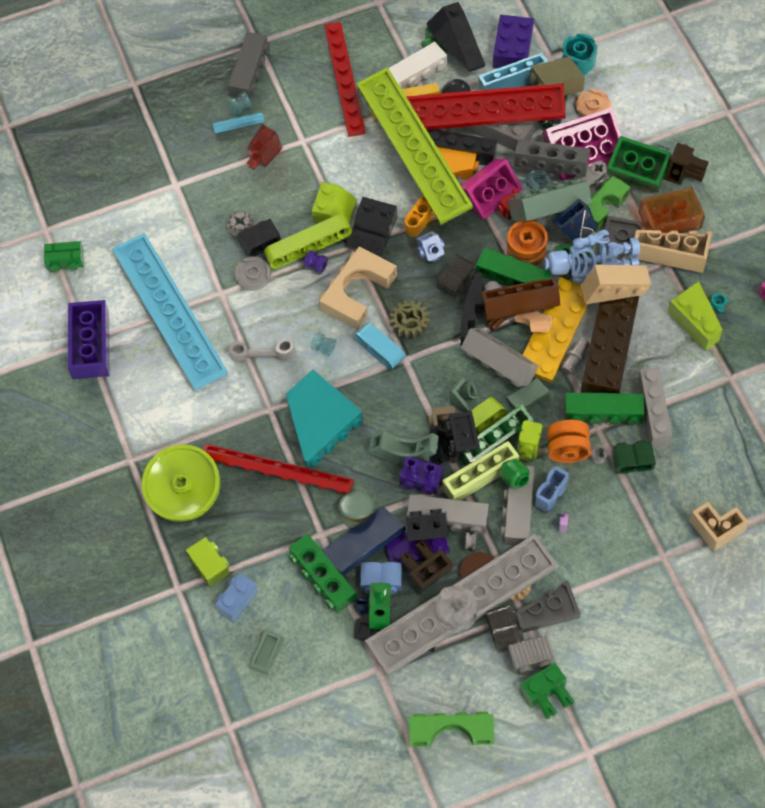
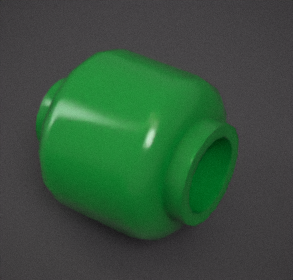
M519 459L507 460L502 464L500 476L511 488H522L528 483L530 471Z

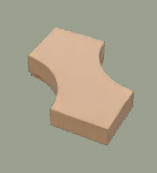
M537 310L535 312H525L516 315L515 322L527 324L531 332H549L552 324V315H544Z

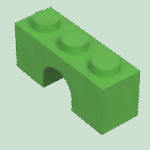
M615 176L605 180L601 189L598 192H594L591 196L592 203L586 204L589 206L596 224L595 232H598L607 221L609 210L604 208L603 205L611 204L619 208L629 197L630 186Z

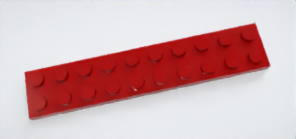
M564 83L406 96L426 130L566 119Z

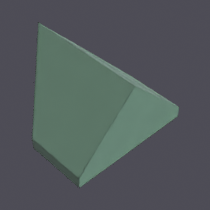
M472 376L461 377L450 390V404L462 412L471 411L482 403Z

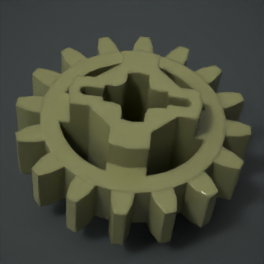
M404 300L403 305L397 303V308H392L390 326H392L393 332L398 331L399 337L404 334L405 339H408L409 335L415 339V334L422 336V330L427 331V325H430V313L427 312L426 306L421 308V302L416 305L414 300L411 303Z

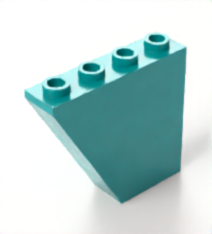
M314 369L286 393L287 403L306 468L310 469L312 466H317L326 453H331L339 441H344L353 428H358L362 423V411Z

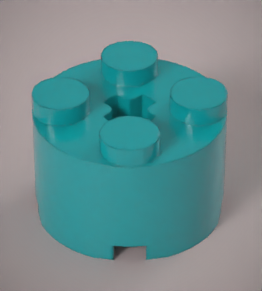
M583 33L567 37L563 43L561 59L570 57L584 76L587 75L596 64L598 47L595 44V40Z

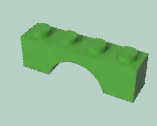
M458 712L455 715L436 713L434 716L418 713L414 714L413 717H409L410 747H431L435 737L446 730L463 732L468 736L472 745H494L493 714H488V712H477L476 715H467L465 712Z

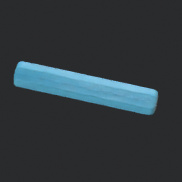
M256 113L213 123V129L215 133L260 124L264 122L263 113Z

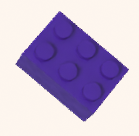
M500 14L493 53V68L498 69L529 57L534 18Z

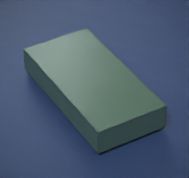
M536 378L529 385L508 396L507 401L513 409L522 404L527 409L549 395V390Z
M264 630L249 668L268 675L284 637Z

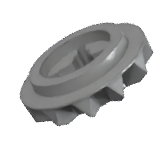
M244 210L242 212L236 211L233 215L230 214L226 220L228 232L237 237L238 233L243 229L255 226L254 218L250 213H245ZM243 220L244 225H237V221L241 222Z

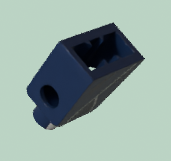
M578 199L552 220L572 241L580 237L586 238L596 230L591 210L581 199Z

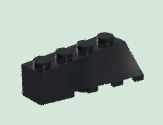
M443 129L427 130L437 147L477 154L476 161H479V165L486 166L496 158L497 140L451 133Z

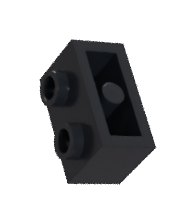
M442 508L431 509L430 513L422 514V510L411 511L410 515L406 516L408 541L449 537L447 511L442 512Z

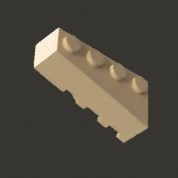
M636 230L634 238H637L640 243V254L637 256L642 261L703 273L712 231H706L705 234H697V231H689V233H678V231L661 233L660 230Z

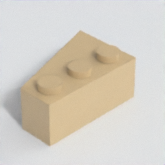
M594 265L581 284L585 304L641 296L647 292L652 284L646 265Z

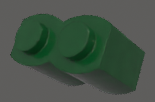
M644 440L637 441L635 444L622 442L612 448L611 453L616 474L650 471L655 468L656 461L652 442Z

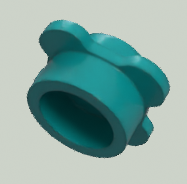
M713 293L709 303L713 309L723 313L725 305L729 303V299L721 293Z

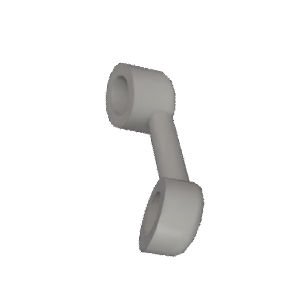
M289 338L278 341L276 349L248 350L243 342L235 341L229 345L230 357L238 362L244 361L248 357L277 356L281 360H288L293 357L295 347L294 342Z

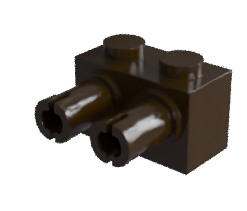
M677 143L664 180L681 185L686 177L702 182L709 161L695 157L693 154L694 148Z
M425 539L414 546L425 560L422 564L417 563L409 550L398 558L408 569L409 575L407 580L418 594L449 573L454 566L442 550L434 553Z

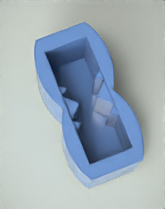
M556 466L548 473L546 482L537 490L535 507L546 513L553 510L557 503V498L567 488L568 472Z
M397 562L361 563V591L370 594V583L379 582L391 584V595L402 591V564Z

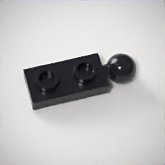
M352 229L350 236L338 242L347 240L346 246L354 249L361 247L375 255L382 256L387 239Z

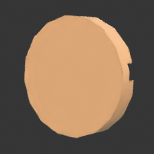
M591 89L588 92L584 91L577 97L576 111L580 117L611 108V101L608 99L607 94L600 90Z

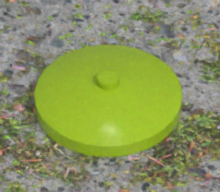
M187 444L173 445L158 452L147 464L142 477L143 496L146 503L158 516L174 522L190 521L202 516L215 503L220 491V473L214 460L204 450Z

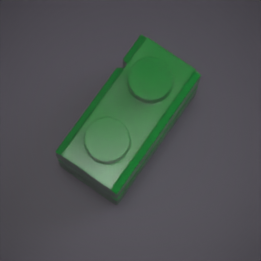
M81 241L44 244V263L47 270L57 272L60 269L77 270L79 267H84V249Z

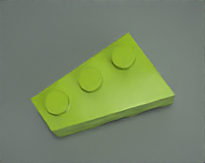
M699 281L670 301L668 313L705 351L720 341L723 329Z

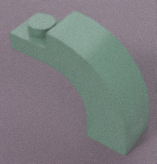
M382 431L372 435L369 453L391 462L404 463L406 456L429 462V457L436 454L439 436L432 433L418 439H403Z

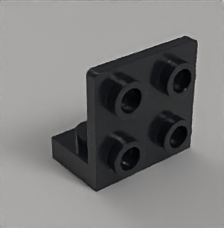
M472 411L450 414L448 421L445 422L444 435L446 440L449 439V458H453V462L458 463L460 453L480 450Z

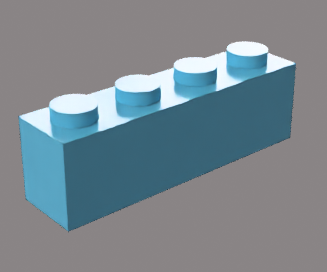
M539 53L478 76L479 89L489 90L532 86L533 84L529 80L531 66L546 63L548 60L543 53Z

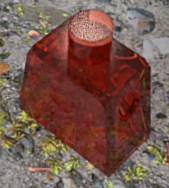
M263 124L260 126L247 148L250 158L246 165L249 168L255 170L258 164L267 167L283 147L277 132Z

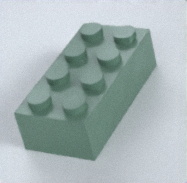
M580 178L563 180L560 184L546 185V188L531 189L528 193L513 194L514 198L507 199L512 221H529L561 212L578 199H581L585 204L592 203L588 181H581Z

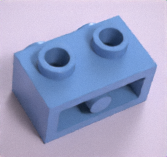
M241 573L237 577H233L228 584L227 590L224 593H220L215 601L217 612L232 623H235L258 593L256 583Z

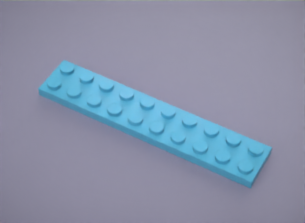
M143 233L112 248L114 255L194 391L227 375L226 367L146 234Z

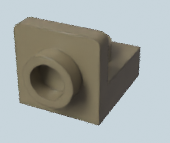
M455 406L432 408V415L428 416L429 427L438 429V423L445 424L450 414H456Z

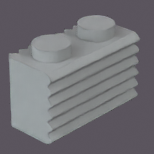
M548 635L508 646V654L515 674L526 675L531 673L532 669L539 667L543 670L555 662V655Z

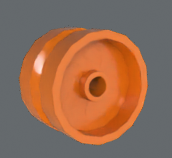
M532 220L515 223L510 227L507 234V256H513L523 262H530L534 266L539 265L544 260L547 252L548 236L545 228Z
M562 420L547 427L548 457L551 460L560 463H574L582 461L591 455L590 431L587 423L579 420Z

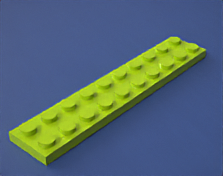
M386 67L358 82V89L439 223L442 225L472 209V203L389 68Z

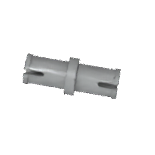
M580 337L573 350L568 352V357L560 368L564 373L570 375L576 364L581 362L583 353L590 345L589 341L585 338Z

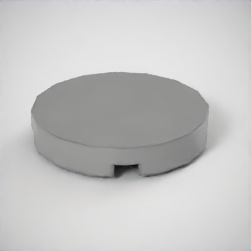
M251 256L241 260V263L236 266L234 274L236 282L241 288L256 291L264 288L269 283L272 273L270 265L260 257Z

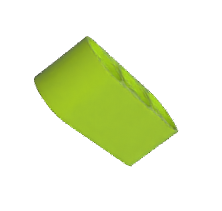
M493 397L486 399L471 410L477 435L503 418L507 413V410Z

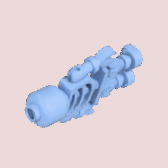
M602 230L594 236L590 234L586 238L574 239L573 246L570 247V254L565 250L549 252L548 258L544 259L545 270H549V273L553 276L568 274L570 270L573 282L582 284L596 263H599V265H639L637 255L640 254V243L637 238H630V244L608 243L610 241L609 237H602L609 235L608 230ZM595 243H600V255L595 256L591 247ZM585 252H590L591 256H587ZM622 252L624 254L630 252L631 254L629 255V261L627 259L620 261L616 257Z

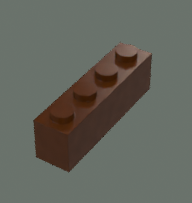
M555 277L481 292L483 311L487 320H496L505 316H516L520 313L535 312L545 308L551 309L561 305L559 286Z

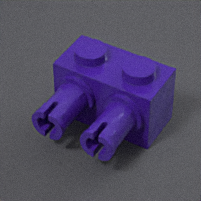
M406 456L399 476L400 485L409 490H420L427 495H437L444 476V466Z

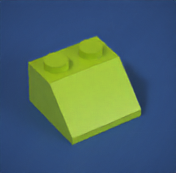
M321 182L312 209L313 223L318 224L331 217L343 214L350 224L357 198L340 185Z

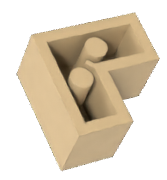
M709 502L692 511L689 520L713 552L743 534L749 524L737 507L720 517Z

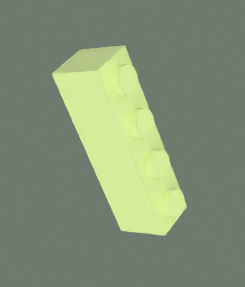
M509 441L444 479L443 491L449 499L461 501L501 477L502 464L507 460L519 459V455Z

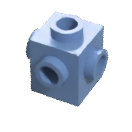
M430 232L416 238L419 246L417 251L421 258L434 262L439 260L440 256L445 255L443 250L445 248L444 242L437 233Z

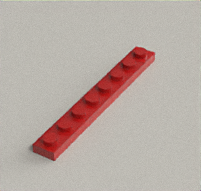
M341 21L324 24L348 137L366 134Z
M206 444L202 448L211 456L214 462H223L227 466L236 465L247 471L256 470L264 475L273 474L284 480L293 479L301 484L310 483L317 485L318 488H330L343 494L349 493L354 487L355 479Z

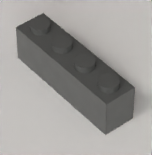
M246 33L228 85L230 97L250 100L252 93H255L256 81L261 76V66L265 64V54L270 49L267 35Z

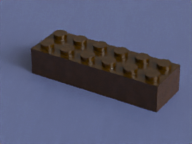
M639 296L599 302L582 380L581 393H620Z

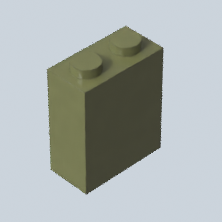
M567 57L531 66L529 80L534 86L564 83L565 96L582 92L585 76L572 59Z

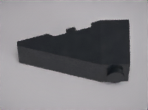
M456 2L442 7L426 23L433 39L439 41L447 52L450 51L456 57V60L469 72L485 67V62L460 3Z

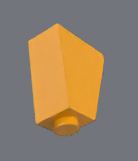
M437 147L455 177L461 176L462 181L468 180L474 175V172H478L479 161H476L477 154Z

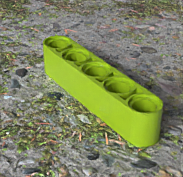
M339 214L265 248L264 254L270 267L278 269L305 257L310 250L316 252L351 235L352 228L345 215Z

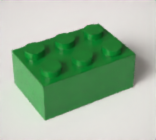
M620 136L607 167V173L609 176H615L618 179L659 192L672 153Z

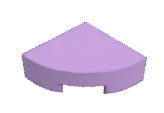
M569 513L560 514L558 531L561 533H566Z

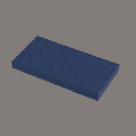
M381 507L322 551L342 576H344L405 532L406 527L385 507Z

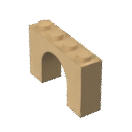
M358 247L355 252L351 253L347 264L340 268L336 279L331 280L328 290L321 294L319 298L320 310L358 330L368 317L367 307L349 298L344 292L346 286L356 279H369L388 289L397 276V266Z

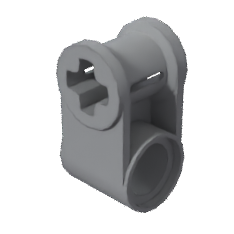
M596 161L588 167L586 177L576 175L574 179L580 178L581 181H588L591 193L606 180L607 166L604 162Z

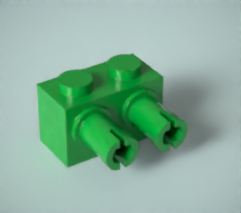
M555 662L520 683L519 692L530 708L538 705L546 720L550 719L551 715L553 717L558 713L548 700V697L555 694L564 709L575 702L565 688L567 678Z

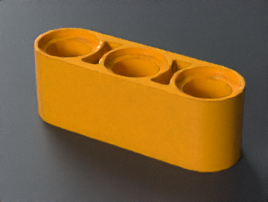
M423 195L405 217V233L410 237L418 236L435 215Z

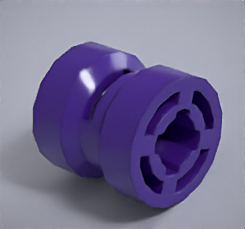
M310 250L305 257L303 265L308 269L313 268L315 272L322 274L327 267L328 257L324 255L319 256L317 252Z

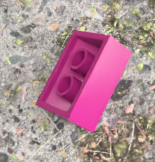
M495 158L461 185L473 205L471 210L482 220L496 211L500 200L505 195L512 194L514 188L519 192L523 189L507 159Z

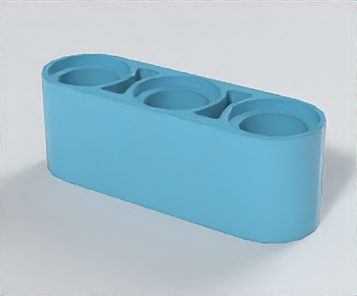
M367 322L354 334L356 341L390 370L395 368L406 357L399 346L370 322Z

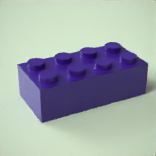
M106 300L68 303V370L72 379L110 376L109 309Z

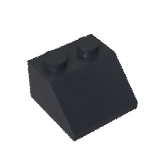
M362 197L356 212L353 229L386 238V247L398 218L397 206Z

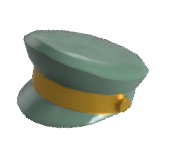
M363 491L349 492L339 502L342 520L350 528H354L373 513L374 502L369 494Z

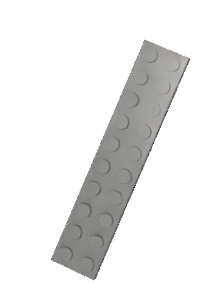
M534 534L365 640V643L386 675L389 676L558 568V565Z

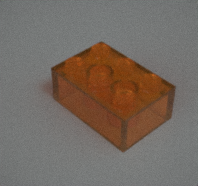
M693 187L640 200L638 213L642 222H644L645 230H660L661 233H669L670 231L685 233L703 227L705 215Z

